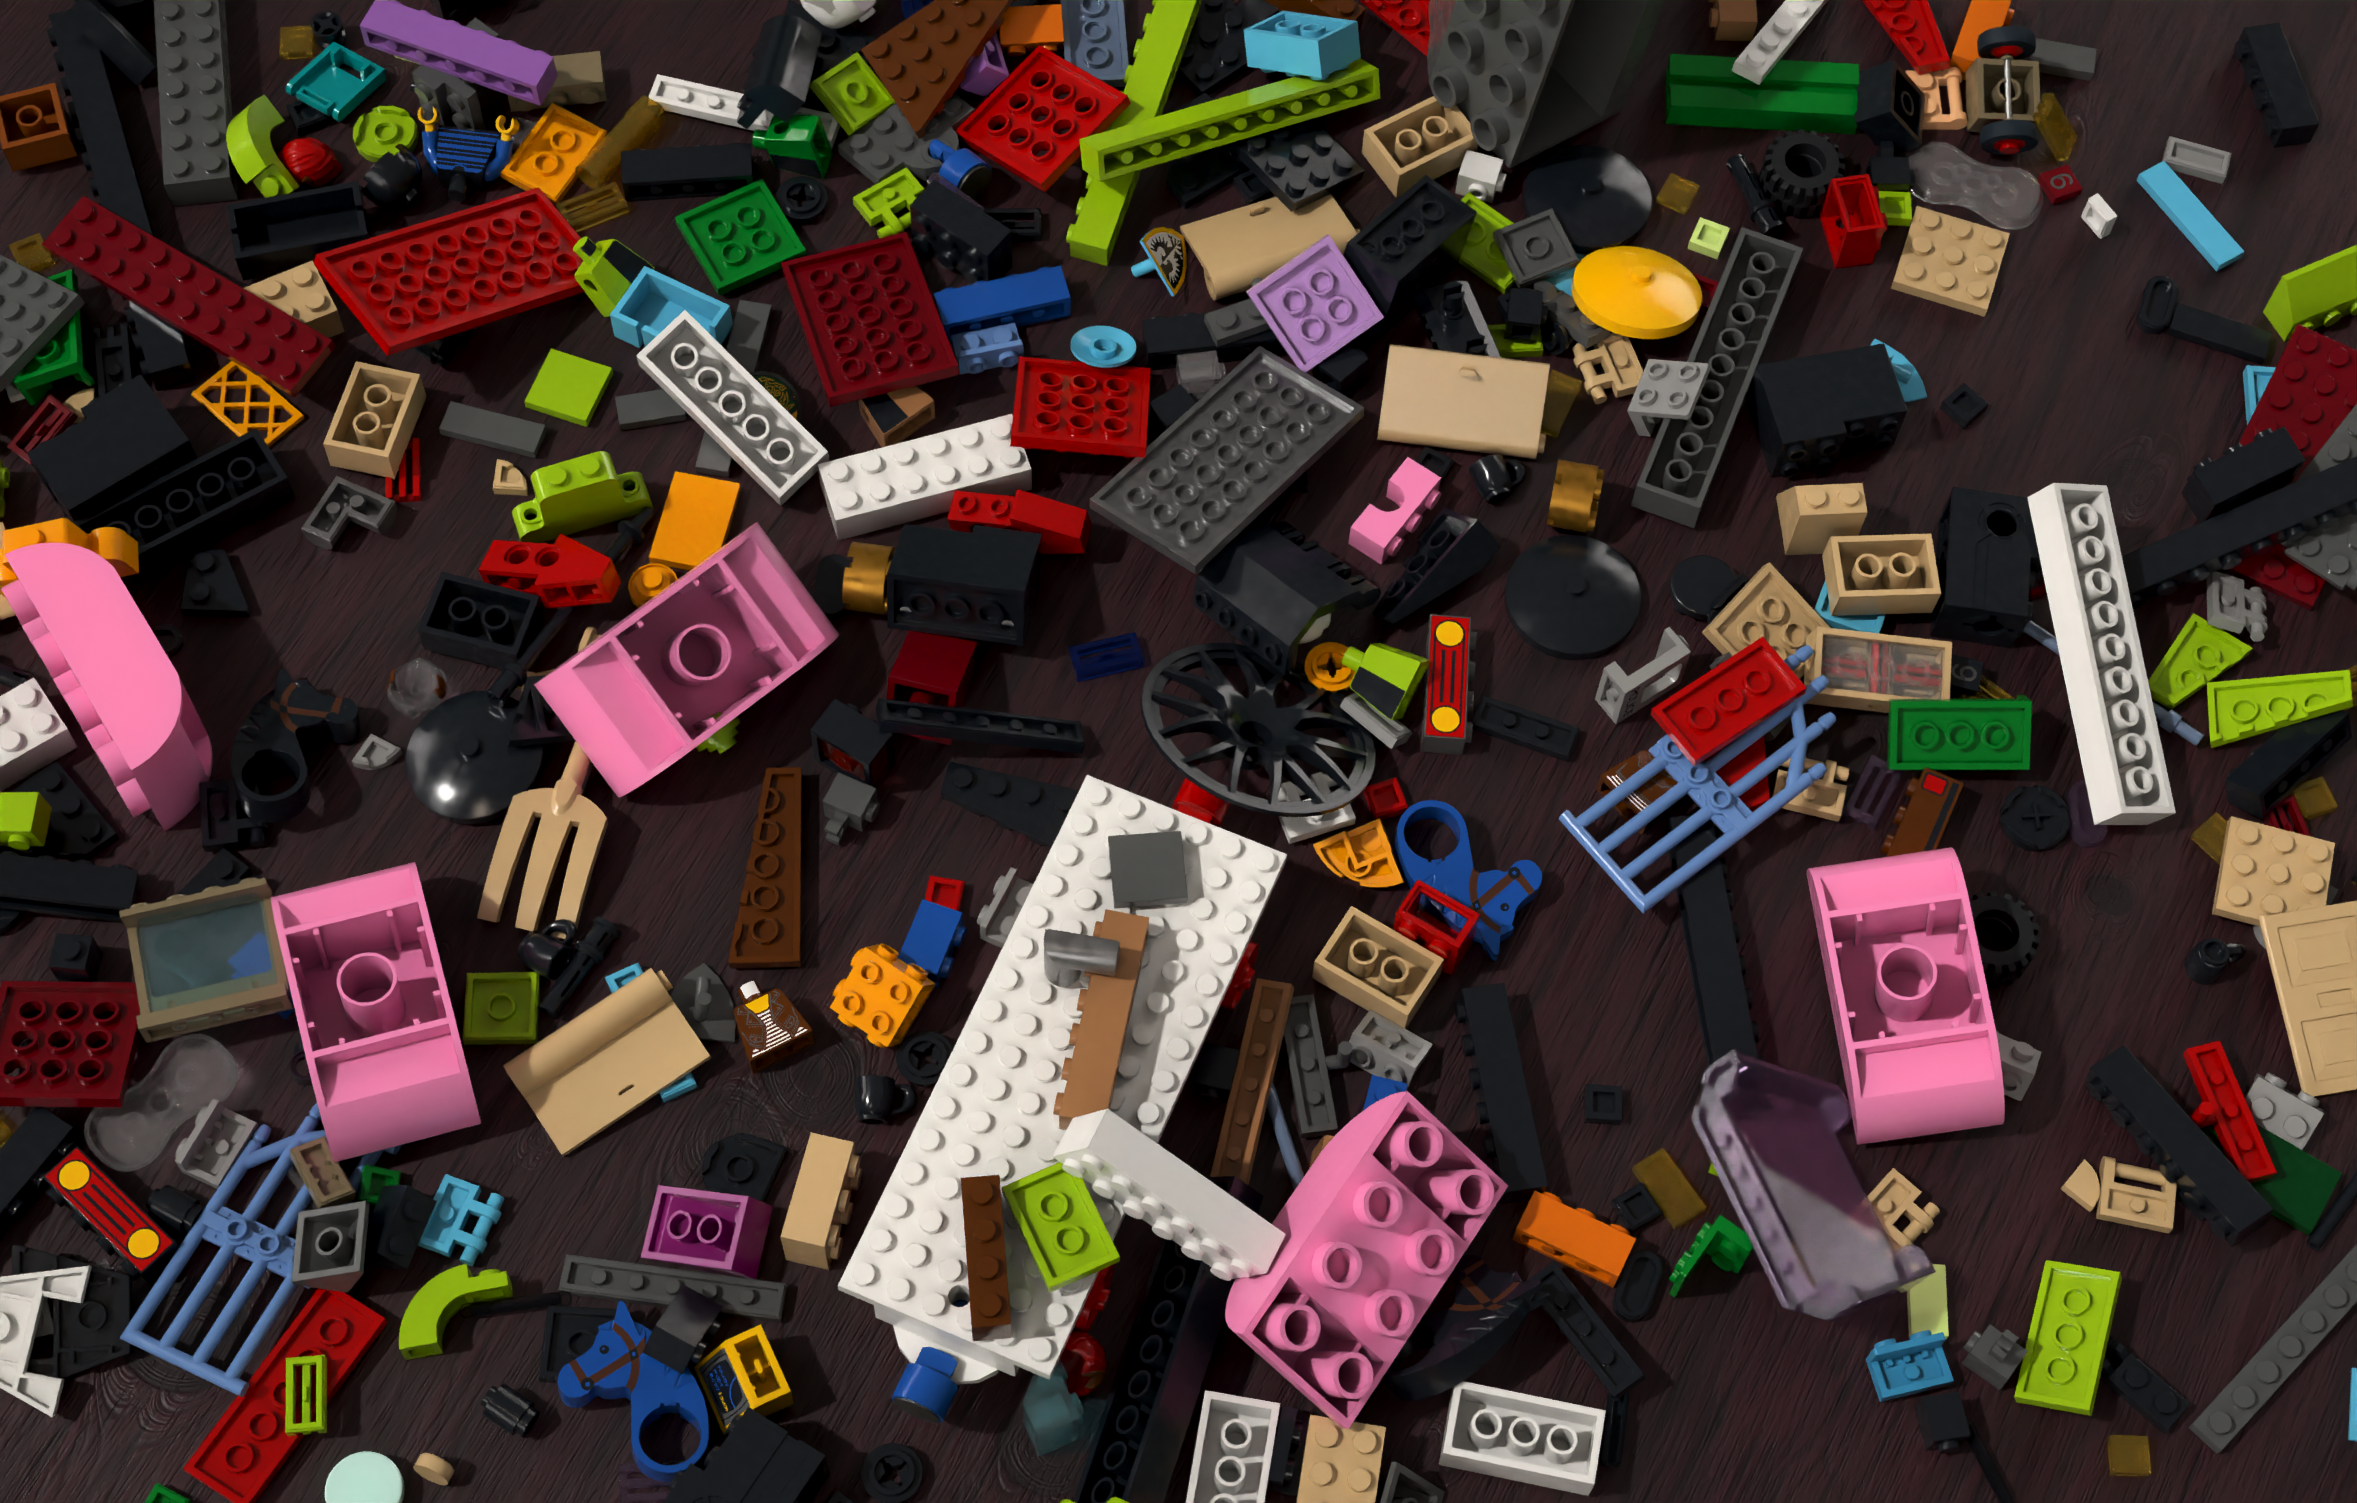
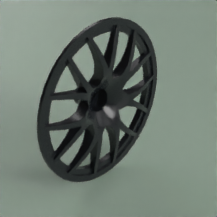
M1233 643L1198 644L1177 650L1164 657L1152 668L1144 683L1140 700L1141 715L1145 728L1159 752L1188 780L1215 797L1233 805L1259 813L1283 817H1309L1334 812L1358 798L1368 785L1375 767V748L1370 731L1339 707L1346 696L1341 691L1333 693L1324 688L1318 689L1313 683L1308 681L1304 665L1298 662L1295 663L1294 670L1283 674L1246 645ZM1216 665L1239 666L1242 669L1249 688L1248 699L1233 688ZM1203 667L1209 680L1186 672ZM1257 670L1274 676L1265 685ZM1285 680L1311 696L1292 707L1277 708L1273 694ZM1174 681L1201 694L1216 708L1165 694L1162 691L1167 684ZM1320 702L1331 714L1311 710ZM1160 705L1176 710L1190 718L1164 728L1160 715ZM1311 728L1343 730L1351 747L1327 739L1306 735L1300 731ZM1202 732L1215 735L1223 742L1185 757L1169 737L1184 733ZM1329 757L1353 760L1349 779ZM1230 758L1228 786L1209 777L1199 770L1196 765ZM1292 758L1312 764L1326 773L1340 788L1333 793L1323 796ZM1261 765L1265 767L1270 781L1269 800L1236 790L1240 768L1256 770ZM1282 775L1301 789L1311 800L1298 802L1277 801Z

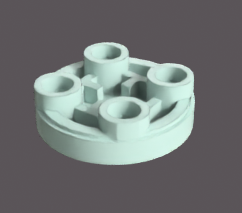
M371 1451L357 1452L342 1459L330 1472L325 1485L326 1503H402L405 1491L404 1480L397 1466L388 1457Z

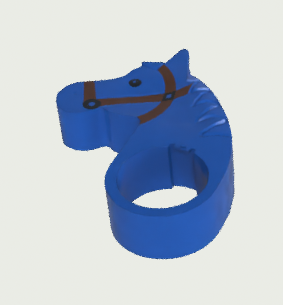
M1425 800L1413 804L1402 814L1398 822L1394 842L1397 862L1405 883L1411 890L1419 879L1480 914L1473 941L1480 943L1489 958L1496 962L1500 942L1512 936L1514 930L1512 924L1515 914L1534 900L1538 894L1542 882L1540 868L1531 860H1520L1515 862L1507 872L1500 870H1491L1483 873L1476 872L1473 867L1466 823L1461 814L1454 807L1442 801ZM1423 819L1441 821L1455 834L1457 847L1450 855L1445 857L1444 861L1441 858L1428 862V859L1416 855L1408 847L1404 837L1406 829L1414 822ZM1421 894L1420 903L1438 920L1460 933L1468 919L1428 896Z
M620 1300L617 1305L615 1319L598 1326V1334L593 1346L586 1353L566 1364L560 1370L557 1381L558 1392L564 1404L572 1408L583 1407L596 1396L604 1399L628 1398L631 1401L632 1455L637 1467L644 1475L654 1481L671 1483L674 1476L680 1470L685 1472L691 1463L700 1469L707 1457L709 1423L705 1400L688 1367L681 1374L643 1353L652 1331L634 1322L626 1304ZM666 1413L680 1414V1418L690 1422L700 1436V1444L696 1452L688 1460L676 1465H662L654 1462L643 1452L640 1445V1439L644 1430L652 1422L659 1419L660 1415Z

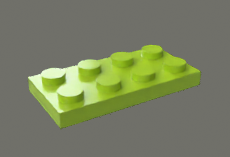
M2050 1260L2045 1261L2025 1347L2028 1352L2022 1360L2014 1395L2017 1403L2092 1416L2122 1281L2120 1272Z

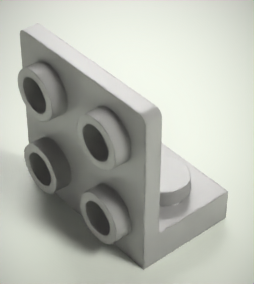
M1648 360L1627 410L1639 436H1651L1655 425L1659 423L1661 418L1684 420L1691 418L1710 372L1708 363Z

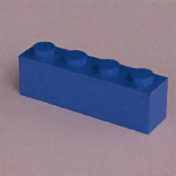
M1061 265L1051 268L1042 267L1036 271L1023 274H1010L1004 278L991 281H978L973 285L959 288L950 287L933 293L934 304L949 342H951V335L1010 323H1015L1016 327L1071 315V297Z

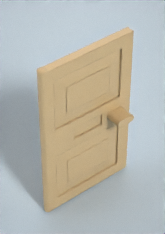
M2357 901L2272 915H2260L2258 918L2301 1091L2313 1097L2357 1090Z

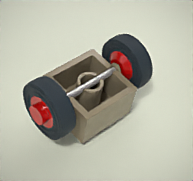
M2002 26L1986 30L1979 35L1977 41L1978 54L1981 58H1977L1966 71L1967 132H1980L1981 149L1991 154L2011 155L2030 151L2038 145L2039 141L2037 127L2041 121L2039 61L2022 59L2031 56L2035 52V33L2031 29L2020 26Z

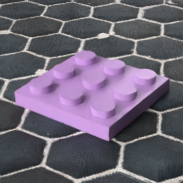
M1328 234L1246 291L1296 367L1305 373L1384 318Z

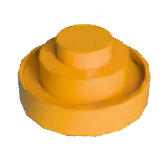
M650 563L638 568L633 572L628 586L633 604L638 608L678 580L675 572L668 566L660 563Z

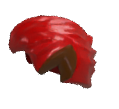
M309 136L288 142L277 154L279 160L300 187L305 184L313 188L321 187L335 178L342 170V166L337 161L333 150L327 144Z
M1078 1330L1072 1331L1054 1370L1056 1377L1065 1386L1069 1395L1077 1398L1088 1395L1101 1384L1106 1373L1105 1367L1107 1366L1104 1348L1100 1346L1099 1342L1091 1334Z

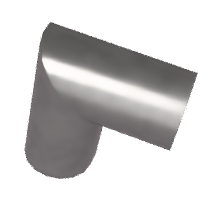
M336 476L301 530L310 542L320 548L331 550L350 521L379 534L388 532L396 518L397 505L395 501Z
M1045 929L1044 968L1045 975L1052 984L1059 987L1072 985L1079 979L1081 971L1110 976L1116 975L1120 957V942L1117 940Z

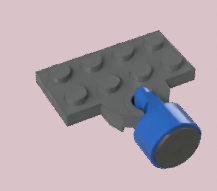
M956 93L946 101L940 115H934L925 129L927 134L921 139L918 138L895 103L837 146L839 155L875 184L907 167L917 179L927 181L928 177H938L937 181L969 203H972L986 192L992 179V169L989 164L970 149H960L958 136L955 130L975 109Z

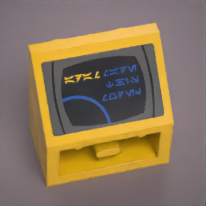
M761 1324L725 1340L694 1367L724 1436L727 1435L726 1430L732 1419L737 1414L743 1415L748 1407L767 1417L794 1404L791 1390Z

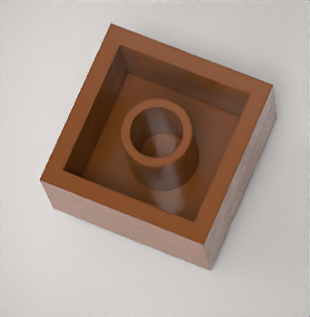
M55 83L0 96V141L13 172L77 156L66 108Z

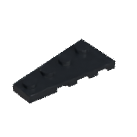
M949 762L941 789V798L980 817L984 815L998 822V826L1009 831L1013 829L1029 837V841L1040 846L1044 844L1051 848L1079 790Z

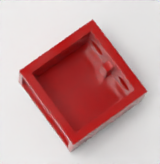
M1869 174L1834 178L1830 181L1819 217L1835 269L1873 264L1877 250L1881 248V239L1883 233L1887 231L1888 223L1885 213L1880 211L1878 205L1879 192L1877 187L1872 185ZM1841 221L1844 228H1839L1836 223Z
M1418 879L1396 912L1393 930L1443 958L1444 962L1441 972H1446L1452 976L1473 943L1480 914ZM1421 894L1428 896L1468 919L1460 933L1420 910Z

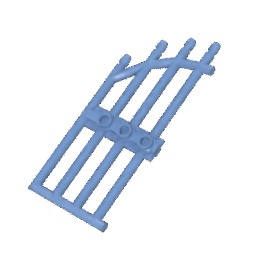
M1805 645L1799 648L1794 655L1792 654L1786 658L1784 662L1793 671L1800 666L1801 662L1807 661L1814 651L1809 645ZM1824 675L1815 678L1810 685H1806L1807 688L1804 695L1735 739L1705 762L1703 760L1696 766L1690 763L1666 734L1649 749L1650 754L1654 757L1652 761L1578 817H1575L1569 810H1566L1559 816V821L1644 914L1811 786L1814 780L1817 781L1826 773L1827 768L1825 765L1818 763L1812 766L1807 773L1802 774L1808 744L1820 736L1823 730L1829 729L1837 719L1833 713L1829 712L1821 716L1818 722H1814L1806 728L1803 705L1815 697L1816 693H1820L1829 684L1828 679ZM1791 716L1794 738L1728 787L1717 775L1716 771L1787 717ZM1790 759L1785 788L1752 812L1739 797ZM1665 769L1677 784L1603 841L1598 843L1585 829ZM1686 794L1701 808L1621 869L1609 855L1611 851ZM1711 819L1724 833V835L1647 894H1644L1631 880Z
M317 1103L313 1105L309 1111V1116L305 1117L296 1133L287 1138L262 1147V1144L268 1140L272 1129L265 1124L256 1129L253 1139L248 1141L120 1336L121 1340L240 1397L245 1395L249 1383L239 1378L299 1286L291 1282L296 1240L288 1237L298 1221V1212L304 1211L312 1200L305 1184H303L274 1230L256 1222V1220L293 1165V1161L290 1158V1149L320 1137H326L325 1130L315 1131L319 1125L318 1121L322 1120ZM401 1145L363 1155L349 1177V1181L355 1190V1196L358 1193L362 1167L365 1164L375 1166L384 1151L396 1155ZM279 1157L242 1215L224 1207L248 1169ZM204 1239L221 1247L162 1339L159 1341L143 1333L142 1331L201 1240ZM234 1254L253 1262L195 1354L191 1356L174 1348ZM268 1269L285 1277L226 1372L207 1364L265 1271Z

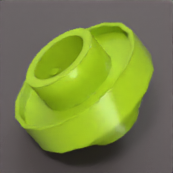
M717 712L711 717L716 719L721 715V713ZM735 717L696 747L697 750L700 752L707 748L709 752H713L717 749L719 754L732 747L737 742L734 738L738 733L735 727L741 722L740 719Z

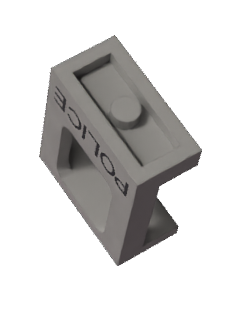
M1670 627L1666 628L1655 659L1639 670L1627 676L1615 661L1604 667L1595 700L1612 721L1618 724L1681 683L1691 654L1688 643L1681 635H1676ZM1663 674H1665V676H1663L1662 678H1660V679L1657 680L1656 682H1654V683H1652L1651 685H1649L1648 687H1646L1649 683H1651L1652 681L1656 680L1657 678H1659L1660 676H1662Z

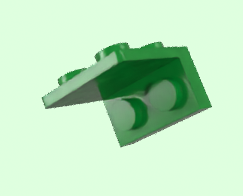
M1719 1215L1713 1225L1706 1221L1695 1237V1241L1689 1251L1686 1250L1676 1264L1675 1270L1669 1278L1674 1283L1669 1294L1674 1298L1678 1295L1706 1253L1712 1257V1261L1725 1271L1732 1270L1738 1274L1758 1240L1721 1215Z

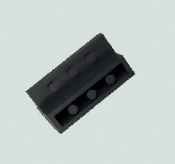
M778 15L768 19L762 25L758 43L751 53L754 58L747 69L749 77L742 87V90L745 92L737 105V108L740 109L737 119L738 124L748 129L765 109L787 123L800 109L806 100L822 35L820 30L807 21L792 15Z

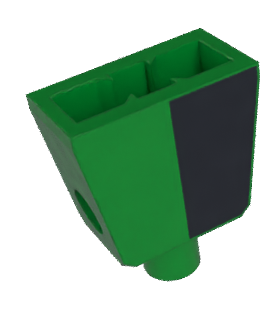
M793 115L787 123L777 116H773L768 130L756 129L753 133V147L755 149L767 150L773 166L777 169L824 180L833 152L820 116Z

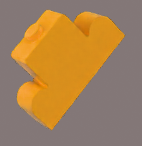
M60 518L2 532L3 549H0V594L4 597L5 595L1 588L18 580L4 554L34 544L66 543L81 546L107 560L120 577L139 574L138 542L120 528L101 527L87 534L69 519Z

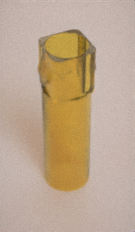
M642 95L629 108L617 125L576 166L575 171L580 180L592 189H599L621 166V151L637 149L665 122L663 107L649 97Z

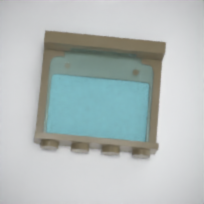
M246 878L241 880L239 884L226 887L211 886L200 893L191 895L176 894L168 897L165 901L152 904L137 903L129 909L119 911L120 918L127 928L141 1015L136 1016L138 1030L146 1043L293 1009L287 973L271 905V897L273 895L266 878Z

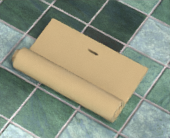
M1331 194L1293 212L1277 197H1273L1180 226L1181 233L1204 268L1206 286L1213 300H1219L1249 290L1255 278L1265 279L1327 234L1330 235L1343 255L1347 242L1360 232L1359 229H1354Z
M1390 344L1377 440L1536 459L1537 453L1543 454L1546 434H1542L1540 431L1550 364Z
M649 968L503 1065L563 1157L711 1059V1056L667 992L673 986L662 970L655 973L652 968Z

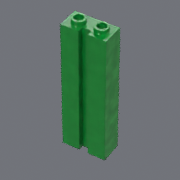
M1669 55L1665 71L1666 124L1783 131L1804 129V132L1812 130L1819 133L1855 134L1857 125L1854 114L1857 111L1859 64L1779 60L1761 84L1758 85L1732 71L1734 62L1738 57Z

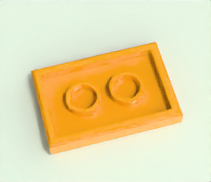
M552 103L512 155L510 162L501 171V178L525 191L539 187L550 202L557 207L608 138L607 131Z
M675 471L649 554L650 563H660L668 567L690 571L722 548L726 543L741 492L740 483Z

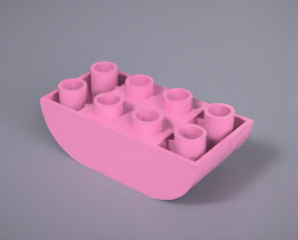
M756 522L535 683L534 686L617 797L620 798L671 766L805 666L834 642L839 633L761 526ZM717 712L721 713V715L716 719L711 717Z
M40 543L25 546L4 554L18 580L2 587L1 590L33 647L44 662L68 707L79 722L96 755L107 770L131 815L134 818L152 809L164 832L175 826L199 802V784L209 782L213 765L211 742L177 671L117 571L100 555L73 544Z
M1949 847L1808 868L1806 874L1857 1145L2004 1124V1085L1996 1028L1968 891L1955 850Z
M412 862L271 897L273 916L304 1052L333 1161L338 1162L481 1124L416 863Z
M1408 1091L1389 1095L1354 1117L1321 1151L1272 1223V1225L1286 1235L1267 1273L1235 1279L1226 1302V1323L1239 1338L1332 1421L1342 1428L1349 1429L1504 1194L1508 1185Z

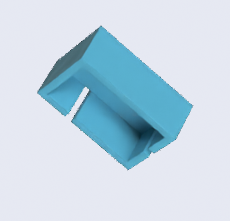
M644 266L611 312L610 318L614 336L640 348L643 344L646 347L675 318L686 310L721 345L732 330L730 305Z

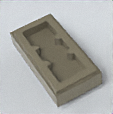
M325 1136L290 1149V1158L318 1209L342 1205L356 1199L355 1190L339 1161H333Z

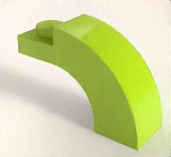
M463 1264L450 1268L428 1281L409 1303L401 1322L399 1350L405 1360L442 1354V1339L445 1327L453 1315L460 1310V1307L462 1309L474 1302L478 1303L513 1297L512 1282L507 1272H501L498 1269H488L478 1273V1276L473 1277L468 1265Z

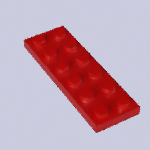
M318 1288L247 1382L249 1387L245 1395L235 1398L183 1470L232 1503H255L305 1436L303 1433H296L295 1436H287L285 1433L286 1358L314 1355L326 1356L328 1404L386 1326L387 1320L345 1292ZM316 1364L312 1365L311 1422L316 1421ZM296 1366V1424L302 1423V1366Z

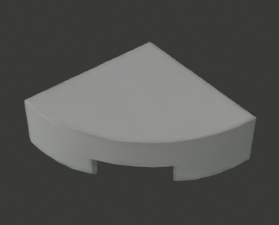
M370 734L353 758L352 763L354 767L364 770L381 769L395 762L402 755L401 748Z

